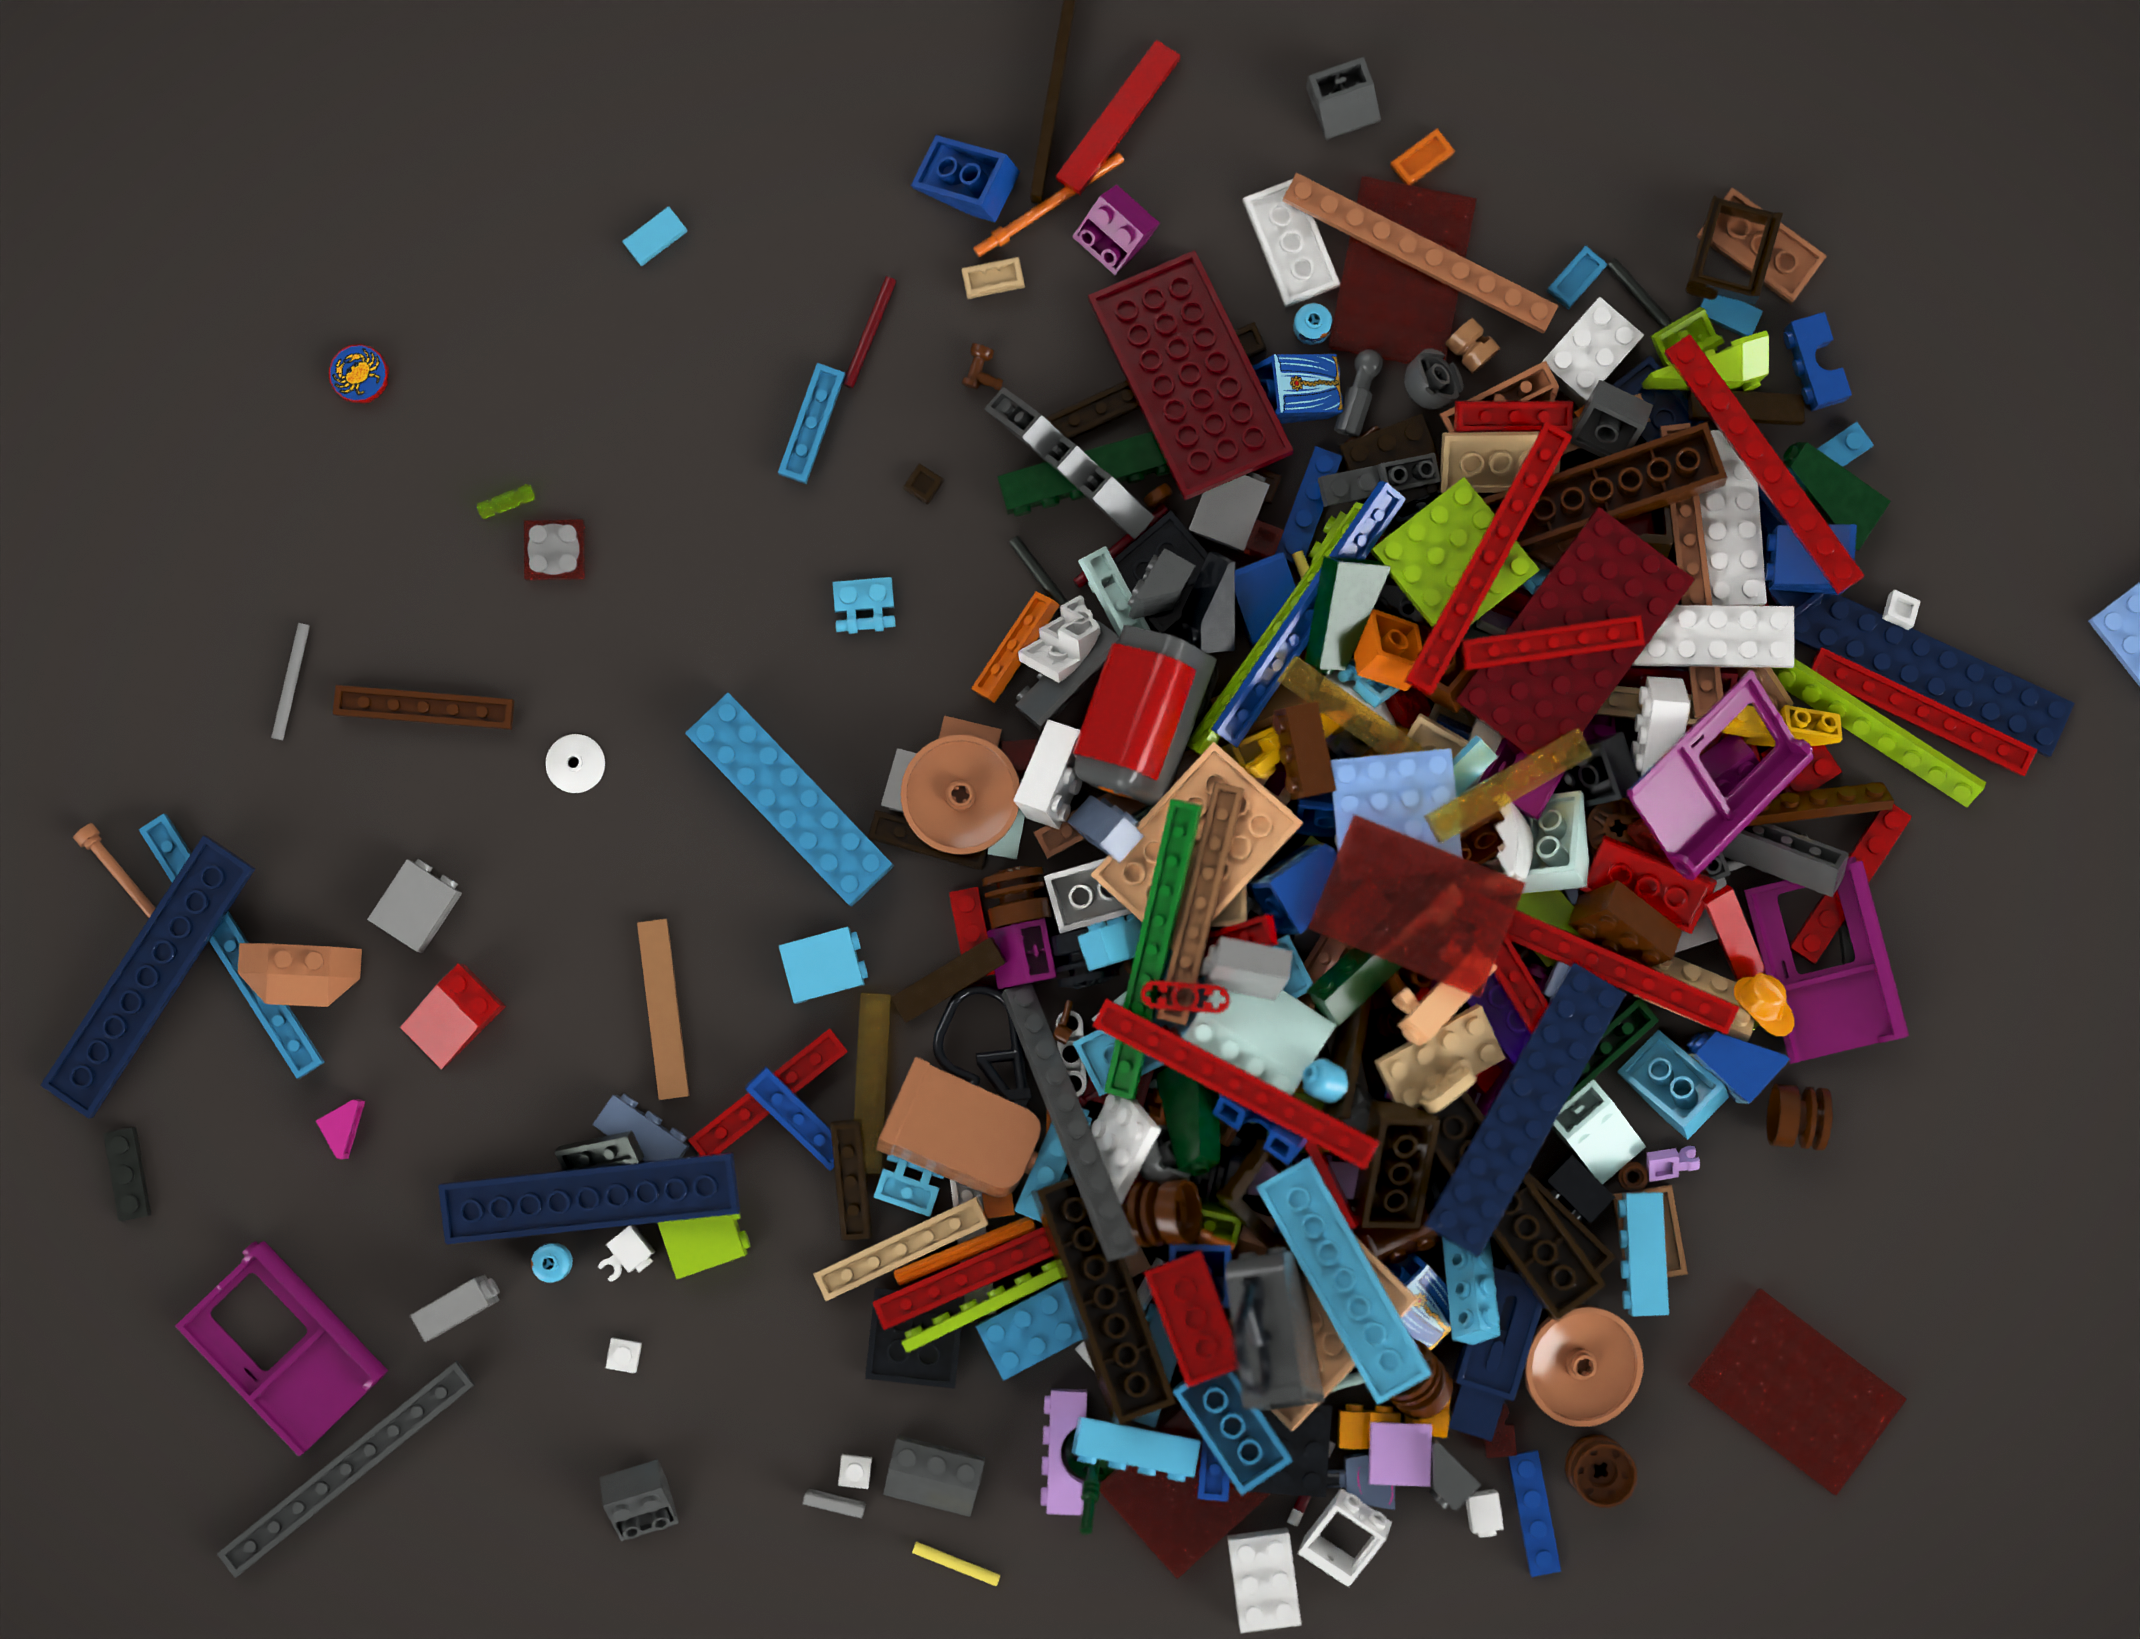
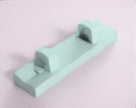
M1106 546L1078 560L1089 581L1088 585L1092 592H1095L1119 637L1124 625H1133V627L1150 630L1144 617L1137 619L1128 617L1131 610L1128 602L1132 595Z

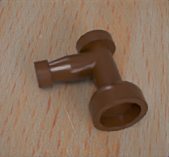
M972 343L970 353L974 358L967 378H963V385L978 389L979 385L982 384L994 387L995 390L1000 391L1003 380L981 372L984 362L992 359L994 350Z

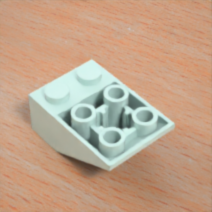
M1594 1079L1563 1106L1551 1127L1582 1165L1602 1185L1646 1148L1613 1101Z

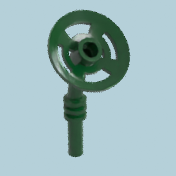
M1075 1428L1067 1440L1065 1453L1072 1471L1079 1477L1086 1479L1082 1483L1083 1488L1081 1491L1083 1508L1080 1532L1091 1534L1095 1503L1099 1501L1101 1487L1098 1481L1112 1477L1120 1469L1107 1467L1108 1461L1097 1459L1096 1464L1081 1462L1078 1459L1074 1460L1071 1451ZM1086 1465L1088 1466L1087 1472L1082 1470ZM1100 1467L1102 1468L1104 1473L1099 1474Z

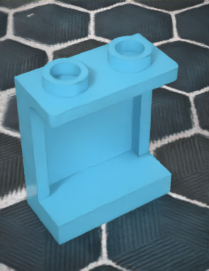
M849 927L778 945L793 1003L795 1004L850 988L864 986V979L869 978L864 960H858L856 950L861 949L857 932L851 933Z

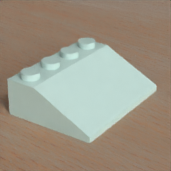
M1582 791L1552 794L1539 820L1523 815L1530 825L1534 843L1533 859L1526 880L1520 883L1513 876L1509 877L1497 855L1461 877V883L1464 887L1487 897L1587 887L1589 854Z
M1284 990L1280 992L1275 1001L1228 991L1231 1001L1226 1011L1220 1014H1197L1183 1036L1185 1039L1290 1095L1294 1093L1303 1079L1302 1075L1305 1068L1315 1060L1336 1027L1335 1023ZM1214 991V995L1209 996L1207 1001L1213 1003V1008H1218L1219 1003L1225 1002V998L1220 996V991Z

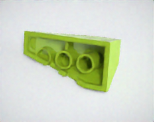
M1767 330L1731 341V346L1717 354L1714 348L1704 352L1731 391L1741 389L1748 392L1761 386L1760 382L1769 374V335ZM1673 365L1651 372L1641 383L1643 389L1690 390Z

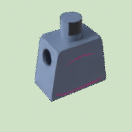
M1369 1451L1344 1455L1343 1469H1328L1327 1488H1344V1491L1355 1495L1367 1506L1395 1509V1485H1370L1368 1483Z

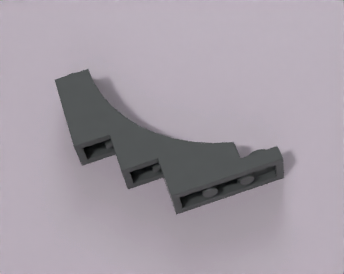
M1003 387L984 408L992 417L1002 423L1017 438L1073 484L1132 538L1136 539L1154 519V516L1116 479L1100 468L1076 444L1063 436L1042 414Z

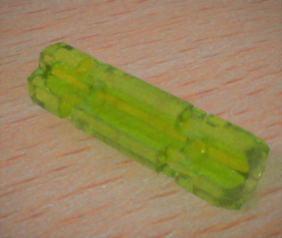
M526 484L518 487V491L513 489L492 497V501H482L477 504L480 516L486 519L494 516L495 512L499 514L520 506V502L527 503L533 501L535 494L532 487Z

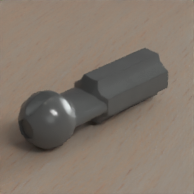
M1363 350L1355 359L1354 367L1357 374L1354 384L1346 390L1342 407L1343 412L1338 415L1334 427L1336 432L1348 437L1360 436L1373 396L1369 391L1372 380L1380 374L1383 368L1382 357L1375 350Z

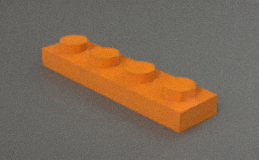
M1036 591L971 689L978 695L995 703L1021 666L1022 662L1019 661L1018 651L1037 641L1040 636L1039 628L1049 623L1060 605L1055 600Z

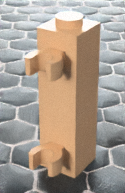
M1451 940L1437 953L1453 967L1421 1001L1418 1002L1415 995L1408 988L1399 992L1392 999V1002L1399 1009L1407 1013L1398 1026L1402 1029V1033L1408 1041L1415 1043L1418 1047L1429 1041L1498 968L1477 946L1463 954L1459 945Z

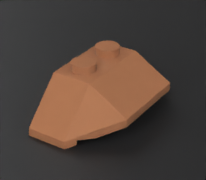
M1545 360L1467 401H1555L1559 384ZM1455 407L1440 414L1448 432H1456L1454 431Z
M239 943L238 974L265 1004L328 1007L360 979L362 949Z

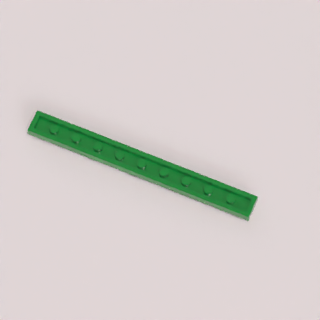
M1171 798L1123 1006L1151 1022L1154 1020L1156 1009H1152L1144 1004L1141 998V990L1149 981H1163L1203 806L1177 798ZM1153 986L1152 991H1147V997L1152 999V1003H1157L1160 991L1158 986ZM1116 1039L1104 1092L1134 1100L1146 1054Z

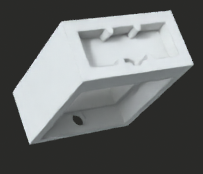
M1340 1489L1304 1536L1298 1554L1349 1587L1387 1539L1392 1522L1381 1512L1374 1511L1362 1503L1355 1495ZM1337 1511L1373 1534L1355 1558L1319 1535Z

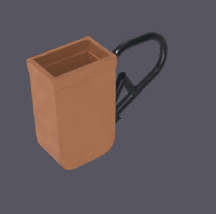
M972 984L951 997L933 1037L935 1058L945 1071L915 1057L879 1137L876 1150L889 1156L894 1155L986 1195L1001 1198L1008 1196L1016 1189L1024 1173L1030 1174L1039 1154L1034 1151V1148L1039 1139L1041 1127L1037 1116L1025 1108L1028 1101L1031 1100V1089L1028 1088L1023 1047L1002 997L1003 991L986 984ZM974 994H984L998 1000L1005 1007L1008 1014L1011 1049L976 1053V1064L1000 1096L978 1087L980 1077L952 1064L944 1052V1037L958 1005L965 998ZM1013 1061L1016 1089H1009L991 1063Z

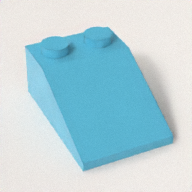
M1657 1030L1617 1071L1668 1124L1687 1140L1729 1098L1725 1084L1660 1030Z

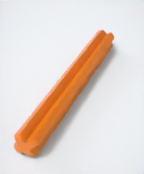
M1026 1216L896 1269L894 1271L895 1279L899 1285L906 1284L1036 1230L1035 1223L1032 1218Z

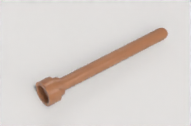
M93 823L81 828L73 836V839L80 847L92 850L140 909L150 918L156 907L102 845L99 830Z

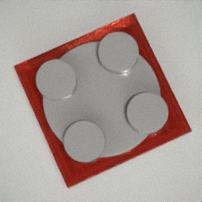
M525 520L524 579H585L584 520Z

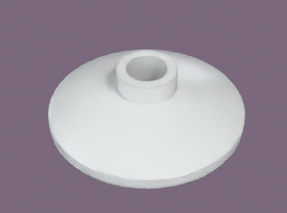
M571 734L558 739L551 746L546 757V771L550 780L559 789L569 793H582L590 790L600 781L605 770V757L602 749L593 739L581 734ZM573 757H577L579 760V764L575 768L569 766V760Z

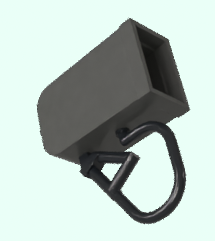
M1286 1247L1268 1249V1254L1257 1256V1252L1239 1254V1259L1227 1261L1226 1281L1233 1324L1235 1358L1242 1389L1243 1409L1269 1411L1325 1402L1305 1275L1294 1254L1286 1251Z

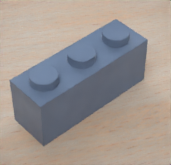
M1090 795L1067 821L1088 842L1119 863L1144 837L1137 829L1139 823L1130 814L1124 813L1116 805L1113 806L1104 797L1099 801Z
M625 1093L621 1097L613 1095L592 1124L606 1135L633 1131L644 1154L642 1160L645 1162L682 1158L691 1146L685 1142L687 1136L673 1127L669 1131L660 1125L663 1120L649 1110L645 1114L637 1109L638 1102Z

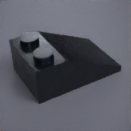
M1215 551L1209 552L1182 610V621H1179L1178 624L1179 637L1206 653L1235 651V562Z
M1623 732L1573 745L1560 762L1566 768V771L1553 794L1582 791L1584 807L1621 800L1627 797V791L1639 778Z

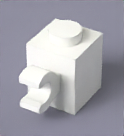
M629 1225L606 1244L614 1255L601 1261L598 1268L602 1269L607 1264L612 1265L615 1271L608 1280L614 1281L621 1275L622 1266L628 1273L634 1269L640 1273L653 1262L650 1256L656 1251L635 1225Z

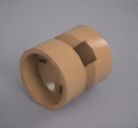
M1474 318L1464 323L1445 342V345L1455 356L1461 355L1463 357L1462 363L1472 374L1483 367L1501 349L1491 336L1485 337L1483 335L1484 329Z

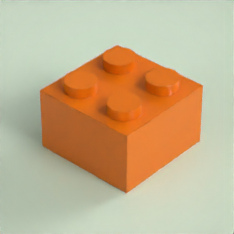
M1373 609L1353 653L1357 675L1407 691L1411 685L1404 682L1423 647L1418 624Z

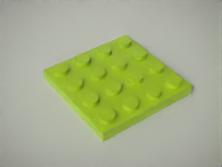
M1463 477L1373 547L1370 552L1377 561L1390 566V577L1433 628L1495 514L1466 478ZM1515 541L1470 625L1540 571L1517 541Z

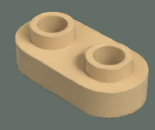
M1457 1065L1451 1068L1442 1081L1428 1086L1422 1092L1423 1096L1420 1099V1103L1427 1113L1431 1114L1440 1111L1474 1084L1476 1077L1468 1066L1461 1067V1065Z

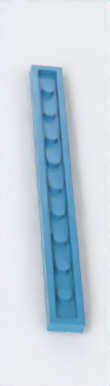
M163 813L138 830L173 883L190 857L191 851L168 815ZM228 911L209 942L297 1079H300L325 1062L289 1005L265 1004L238 974L239 943L249 942Z

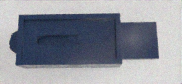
M1510 1261L1504 1265L1503 1269L1493 1266L1500 1336L1474 1345L1462 1343L1452 1380L1460 1384L1448 1428L1488 1441L1493 1439L1504 1400H1515L1542 1311V1305L1521 1276L1513 1271L1514 1266Z

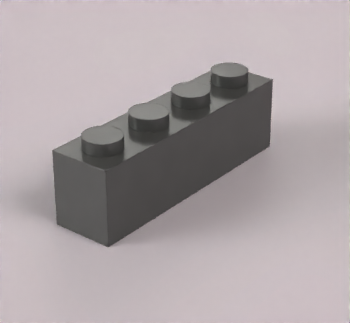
M1772 824L1747 826L1722 851L1724 857L1733 861L1743 863L1830 897L1834 895L1843 881L1849 856L1848 852Z

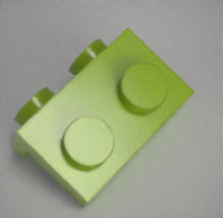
M1697 308L1650 336L1664 367L1672 365L1664 354L1665 350L1689 334L1703 353L1713 348L1716 352L1717 347L1724 343L1723 337L1715 333L1704 308Z

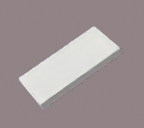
M1293 179L1243 198V203L1285 307L1340 287L1339 279L1314 217L1282 201Z

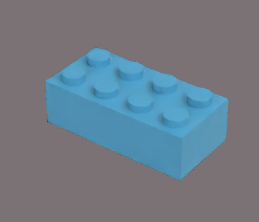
M1062 1279L978 1322L975 1326L1003 1381L1083 1339Z
M1235 1371L1187 1388L1185 1380L1173 1388V1393L1241 1495L1293 1461L1261 1410L1243 1409L1241 1382Z

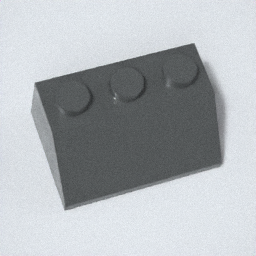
M898 1435L883 1495L971 1517L985 1457Z

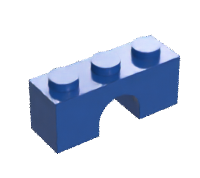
M1825 312L1790 322L1784 328L1783 338L1786 347L1792 350L1794 357L1792 361L1795 375L1801 378L1803 384L1801 393L1803 394L1805 404H1809L1811 411L1846 401L1852 396L1843 367L1835 370H1825L1818 365L1815 358L1817 349L1827 346L1834 340Z
M1222 1094L1213 1112V1115L1237 1131L1248 1122H1255L1264 1126L1269 1135L1263 1148L1287 1165L1290 1164L1308 1141L1306 1138Z

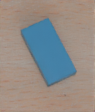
M1585 245L1546 291L1569 310L1608 264Z
M1719 295L1714 300L1703 298L1700 307L1706 310L1710 322L1742 337L1753 334L1763 313L1762 310L1745 302Z

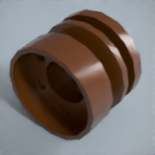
M1623 798L1593 805L1585 812L1588 854L1592 858L1604 835L1640 850L1644 847L1649 836V828L1629 799ZM1614 822L1616 826L1622 827V831L1618 835L1616 832L1610 831V827L1614 825Z
M1012 867L999 870L991 876L982 878L984 887L997 885V890L985 893V898L1000 900L999 905L988 909L992 929L1053 917L1049 898L1035 897L1034 893L1046 887L1045 881L1032 883V878L1044 875L1043 867Z
M1774 1084L1769 1095L1766 1116V1133L1769 1145L1792 1148L1798 1135L1799 1145L1802 1149H1809L1812 1146L1813 1150L1824 1151L1829 1141L1833 1121L1832 1098L1829 1089L1817 1088L1815 1091L1814 1087H1805L1800 1099L1797 1085Z
M1187 1179L1168 1180L1162 1183V1185L1157 1181L1151 1183L1139 1182L1132 1187L1127 1201V1220L1137 1245L1143 1247L1152 1245L1162 1246L1165 1243L1184 1245L1196 1241L1202 1225V1207L1197 1188L1192 1181Z
M1414 1340L1432 1375L1389 1399L1406 1417L1419 1420L1434 1416L1448 1404L1453 1392V1380L1447 1368L1437 1359L1432 1351L1421 1341Z
M1590 1434L1579 1438L1570 1446L1565 1457V1473L1569 1483L1586 1502L1597 1507L1611 1508L1622 1504L1632 1495L1637 1484V1469L1632 1457L1614 1439L1602 1434ZM1595 1463L1603 1467L1601 1472L1592 1468Z

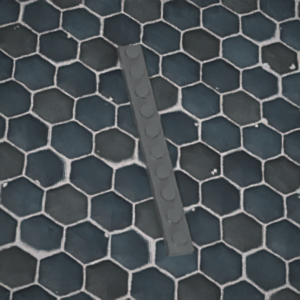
M1030 983L1004 989L1002 997L1107 1261L1135 1255L1139 1250L1033 985Z
M458 1361L454 1362L217 1553L218 1557L235 1578L238 1577L476 1385Z

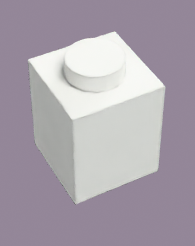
M1495 1489L1475 1491L1466 1500L1470 1530L1473 1533H1478V1537L1497 1535L1496 1530H1504L1499 1493Z

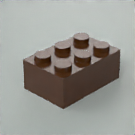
M1618 880L1578 896L1568 925L1576 930L1581 937L1649 967L1673 960L1682 934L1680 928Z

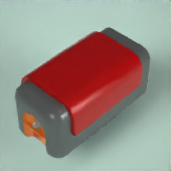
M1124 625L1118 643L1111 644L1073 750V754L1077 756L1074 770L1078 778L1113 796H1123L1124 798L1135 799L1149 806H1155L1173 786L1189 738L1205 716L1218 679L1217 659L1177 637Z

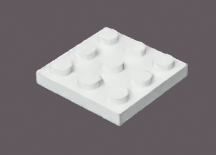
M1108 1094L1098 1118L1091 1126V1132L1120 1204H1122L1161 1129L1136 1099L1130 1100Z

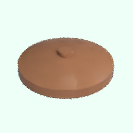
M950 735L929 743L912 758L902 779L901 804L910 828L924 843L944 853L955 855L973 854L996 844L1013 825L1019 807L1013 800L1020 783L1013 764L997 746L976 736Z
M1579 1305L1558 1321L1551 1319L1550 1316L1547 1317L1536 1328L1523 1370L1524 1380L1533 1401L1542 1411L1556 1421L1576 1427L1602 1424L1620 1414L1636 1395L1643 1375L1641 1346L1630 1326L1614 1313L1593 1305Z

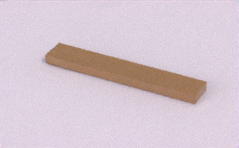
M668 919L638 922L637 927L659 1100L687 1097L690 1094Z

